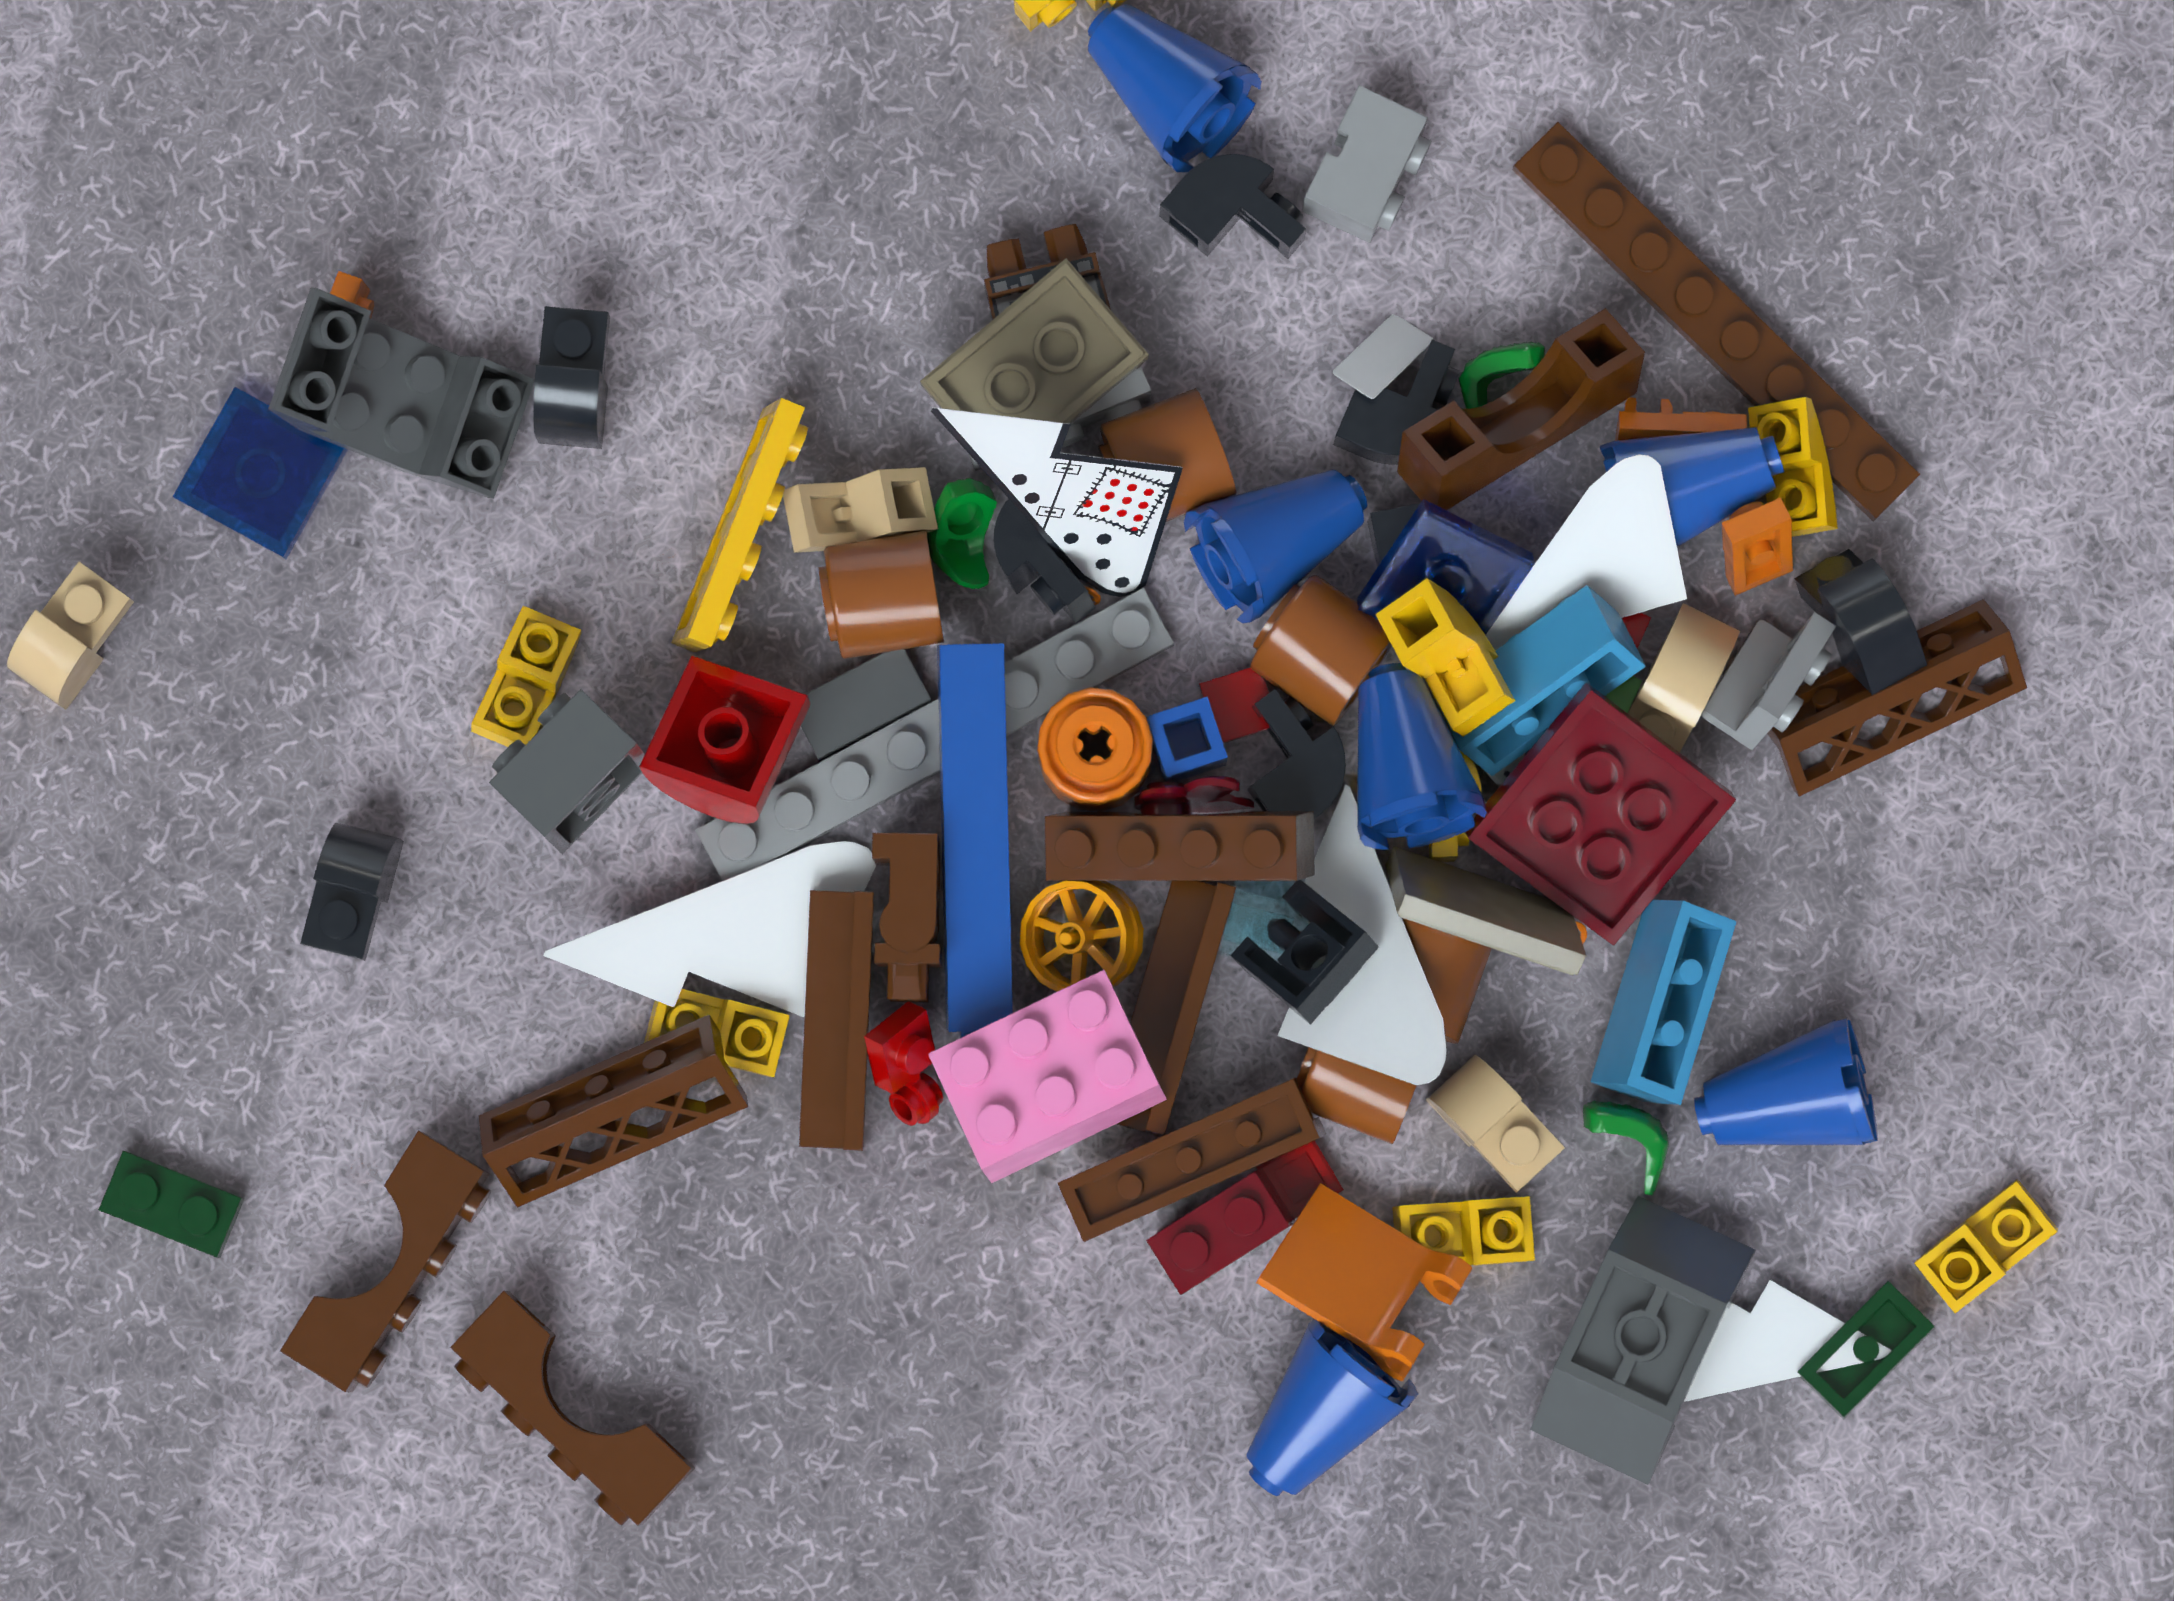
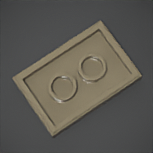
M1066 258L920 380V385L942 409L1071 424L1149 359V354Z
M1393 846L1385 866L1399 917L1572 976L1574 974L1578 975L1586 953L1575 918L1551 899Z

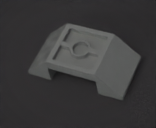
M310 288L269 410L298 430L400 471L494 499L535 379L483 357L454 354L370 319L372 311L318 288Z
M1637 1196L1604 1257L1557 1359L1530 1430L1649 1485L1675 1428L1674 1422L1723 1315L1733 1302L1756 1250Z

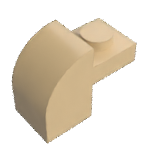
M926 467L879 469L847 482L797 484L785 489L783 494L794 553L824 551L829 546L920 531L929 533L938 529Z
M78 562L41 612L35 610L26 622L10 651L7 661L8 669L66 710L104 660L96 654L134 601L81 562Z
M1683 603L1654 658L1628 714L1680 753L1724 670L1740 631Z
M1477 1055L1471 1057L1426 1099L1429 1105L1467 1146L1470 1147L1472 1145L1515 1192L1524 1187L1565 1149L1521 1101L1520 1095Z

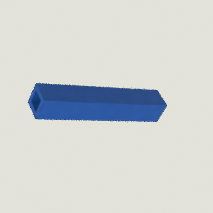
M1004 643L937 645L946 1029L948 1032H960V1038L1013 1013Z

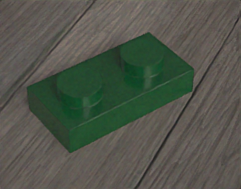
M122 1151L98 1210L213 1257L221 1258L244 1198L127 1151Z
M1887 1281L1797 1373L1844 1420L1935 1329V1326ZM1857 1331L1866 1335L1858 1338L1853 1346L1854 1356L1864 1363L1817 1373ZM1878 1343L1892 1350L1885 1358L1875 1360L1879 1354Z

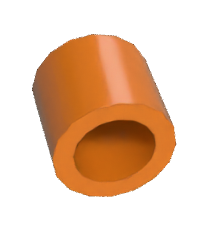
M1089 687L1067 694L1050 708L1039 729L1038 761L1045 783L1058 799L1078 810L1102 812L1122 806L1140 791L1150 773L1153 738L1147 718L1131 699L1111 689ZM1103 729L1110 735L1107 740V747L1112 752L1110 757L1104 760L1102 757L1095 755L1089 762L1084 760L1080 756L1084 749V744L1079 739L1080 734L1087 731L1091 735H1096Z

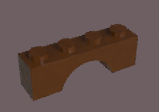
M1605 308L1555 338L1550 349L1533 371L1501 397L1488 404L1471 409L1461 408L1455 401H1452L1404 430L1397 473L1432 514L1437 517L1624 402L1629 397L1637 394L1645 351Z
M1249 811L1219 814L1062 812L1045 816L1046 881H1298L1315 875L1314 811Z
M418 1131L384 1184V1187L397 1205L403 1227L402 1246L394 1267L378 1285L363 1294L341 1299L314 1296L280 1352L344 1392H353L358 1383L368 1388L387 1360L388 1355L382 1352L380 1348L394 1328L403 1333L420 1308L423 1300L414 1294L427 1273L437 1278L454 1254L457 1245L449 1241V1238L463 1218L472 1223L489 1198L491 1190L483 1184L490 1173L428 1134Z
M503 1291L450 1347L461 1357L454 1365L455 1369L480 1392H483L490 1385L508 1402L500 1411L526 1436L529 1437L535 1430L540 1432L554 1446L547 1456L567 1476L576 1481L584 1474L600 1489L601 1492L594 1499L595 1502L618 1524L622 1526L630 1518L637 1526L643 1525L691 1474L695 1467L650 1424H643L624 1433L609 1435L588 1431L572 1422L556 1404L548 1382V1359L556 1335L510 1291Z

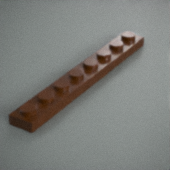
M1559 122L1514 164L1512 170L1754 406L1802 397L1811 398L1823 436L1832 482L1873 522L1918 478L1920 473Z

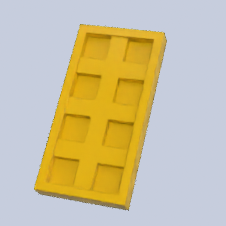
M780 398L762 409L673 636L672 644L692 652H697L712 647L713 643L716 644L718 639L725 641L738 611V605L729 601L736 584L739 585L741 580L748 581L751 577L761 552L762 546L753 542L758 527L762 526L765 520L772 521L784 494L785 486L776 483L781 468L785 467L788 461L795 462L805 441L808 427L799 423L805 407Z

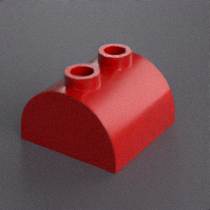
M691 656L639 767L643 775L655 787L696 811L729 822L754 823L758 820L810 708L808 695Z

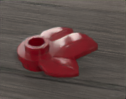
M1208 776L1187 784L1178 782L1150 783L1147 785L1146 790L1134 797V808L1140 810L1141 814H1192V812L1207 813L1254 809V802L1249 798L1230 794L1232 791H1240V781L1236 778Z

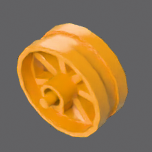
M1062 881L1045 887L1030 901L1021 920L1020 947L1029 970L1041 984L1056 992L1086 978L1088 954L1107 972V976L1113 987H1115L1133 972L1143 950L1144 928L1136 905L1122 889L1107 881ZM1074 889H1085L1097 894L1084 919L1076 900ZM1059 897L1069 922L1061 923L1047 917L1052 904ZM1107 904L1114 911L1119 927L1106 928L1099 921ZM1044 929L1056 933L1055 942L1057 946L1048 953L1043 943ZM1120 937V950L1114 961L1103 949V946L1108 938ZM1066 954H1073L1071 980L1062 976L1053 965V963Z

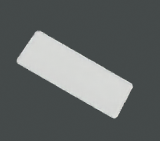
M1392 314L1333 370V374L1365 396L1374 399L1430 345L1433 338L1403 318Z

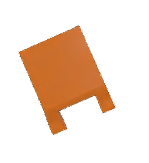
M1320 1183L1256 1283L1361 1347L1386 1374L1403 1382L1425 1344L1408 1332L1392 1329V1325L1420 1282L1436 1299L1451 1305L1473 1268L1457 1256L1437 1252L1422 1246Z

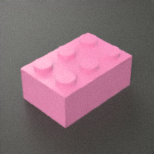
M1105 970L928 1054L979 1166L991 1183L1167 1100Z

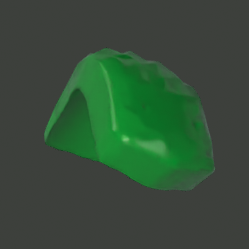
M1532 341L1521 344L1514 343L1507 346L1500 345L1493 347L1491 350L1483 351L1476 358L1469 360L1465 364L1461 376L1458 378L1466 409L1477 408L1487 404V388L1494 379L1501 378L1507 374L1533 370L1544 358L1545 346L1540 342L1534 343Z
M973 478L958 479L945 485L934 508L938 529L927 533L931 559L948 577L965 588L980 589L989 583V573L984 561L983 545L997 501L989 486Z
M1595 1100L1586 1103L1583 1106L1584 1127L1589 1129V1131L1592 1133H1608L1630 1137L1645 1147L1646 1170L1644 1192L1646 1195L1652 1196L1656 1191L1669 1148L1667 1131L1662 1127L1661 1121L1652 1117L1650 1113L1643 1109L1634 1108L1627 1104L1620 1105L1614 1102H1598Z

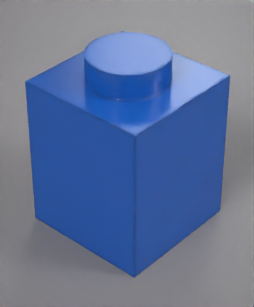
M1208 696L1146 716L1153 738V748L1165 782H1177L1226 766L1228 756Z

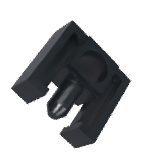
M1298 880L1282 898L1295 913L1306 919L1309 924L1301 932L1286 919H1272L1267 924L1268 938L1284 951L1277 961L1248 936L1230 956L1244 971L1311 1025L1358 973L1379 946L1366 931L1306 883ZM1326 956L1321 965L1311 970L1313 964L1319 958Z

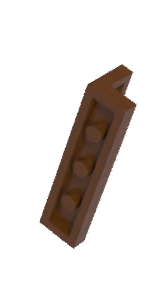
M1984 599L1917 630L1927 666L1874 695L1844 666L1818 677L1811 686L1807 683L1799 686L1795 695L1803 699L1804 702L1791 723L1783 732L1772 727L1767 733L1779 749L1790 784L1798 797L2027 689L2010 630ZM2000 657L2005 675L1982 686L1971 683L1980 666ZM1936 687L1947 690L1938 707L1925 713L1914 710L1923 693ZM1877 715L1890 717L1881 734L1869 740L1857 738L1865 721ZM1820 742L1832 745L1824 761L1806 770L1802 769L1797 753Z
M1200 881L1171 882L1130 1022L1167 1100L1116 1125L1157 1137L1165 1135L1236 887L1220 882L1217 883V886Z
M810 890L799 1147L837 1148L863 1151L868 1058L864 1036L869 1032L874 892Z
M707 1015L478 1115L482 1155L518 1208L749 1107L747 1095L725 1061L721 1033L711 1016ZM713 1077L717 1079L725 1092L706 1102L686 1098L690 1087ZM644 1107L666 1111L662 1121L649 1127L628 1123L631 1114ZM587 1132L608 1136L603 1147L591 1152L570 1148L575 1137ZM530 1157L550 1161L546 1172L521 1182L511 1165Z
M1295 1077L1058 1182V1186L1083 1242H1086L1326 1135L1320 1118H1313Z

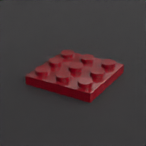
M1586 682L1485 803L1486 816L1483 818L1476 814L1474 817L1475 826L1466 831L1465 834L1469 840L1614 946L1734 804L1736 798L1729 789Z

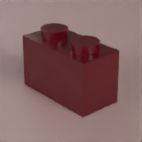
M1261 1168L1146 1241L1177 1291L1182 1295L1289 1228L1296 1220Z

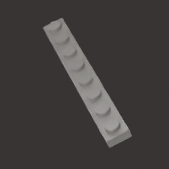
M1144 588L1005 662L1006 736L1047 715L1050 708L1067 694L1089 687L1097 688L1174 646L1173 640ZM938 699L773 787L756 822L742 824L716 818L695 829L722 881L786 856L940 773Z

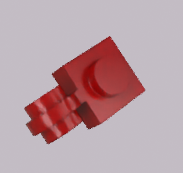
M908 1001L868 1032L864 1039L875 1086L891 1093L889 1104L892 1111L903 1123L913 1126L916 1123L926 1124L939 1113V1105L943 1102V1094L936 1081L929 1075L922 1073L924 1069L932 1064L928 1054L935 1051L927 1010Z

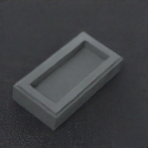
M905 650L884 652L806 693L810 700V708L801 728L820 762L932 701Z

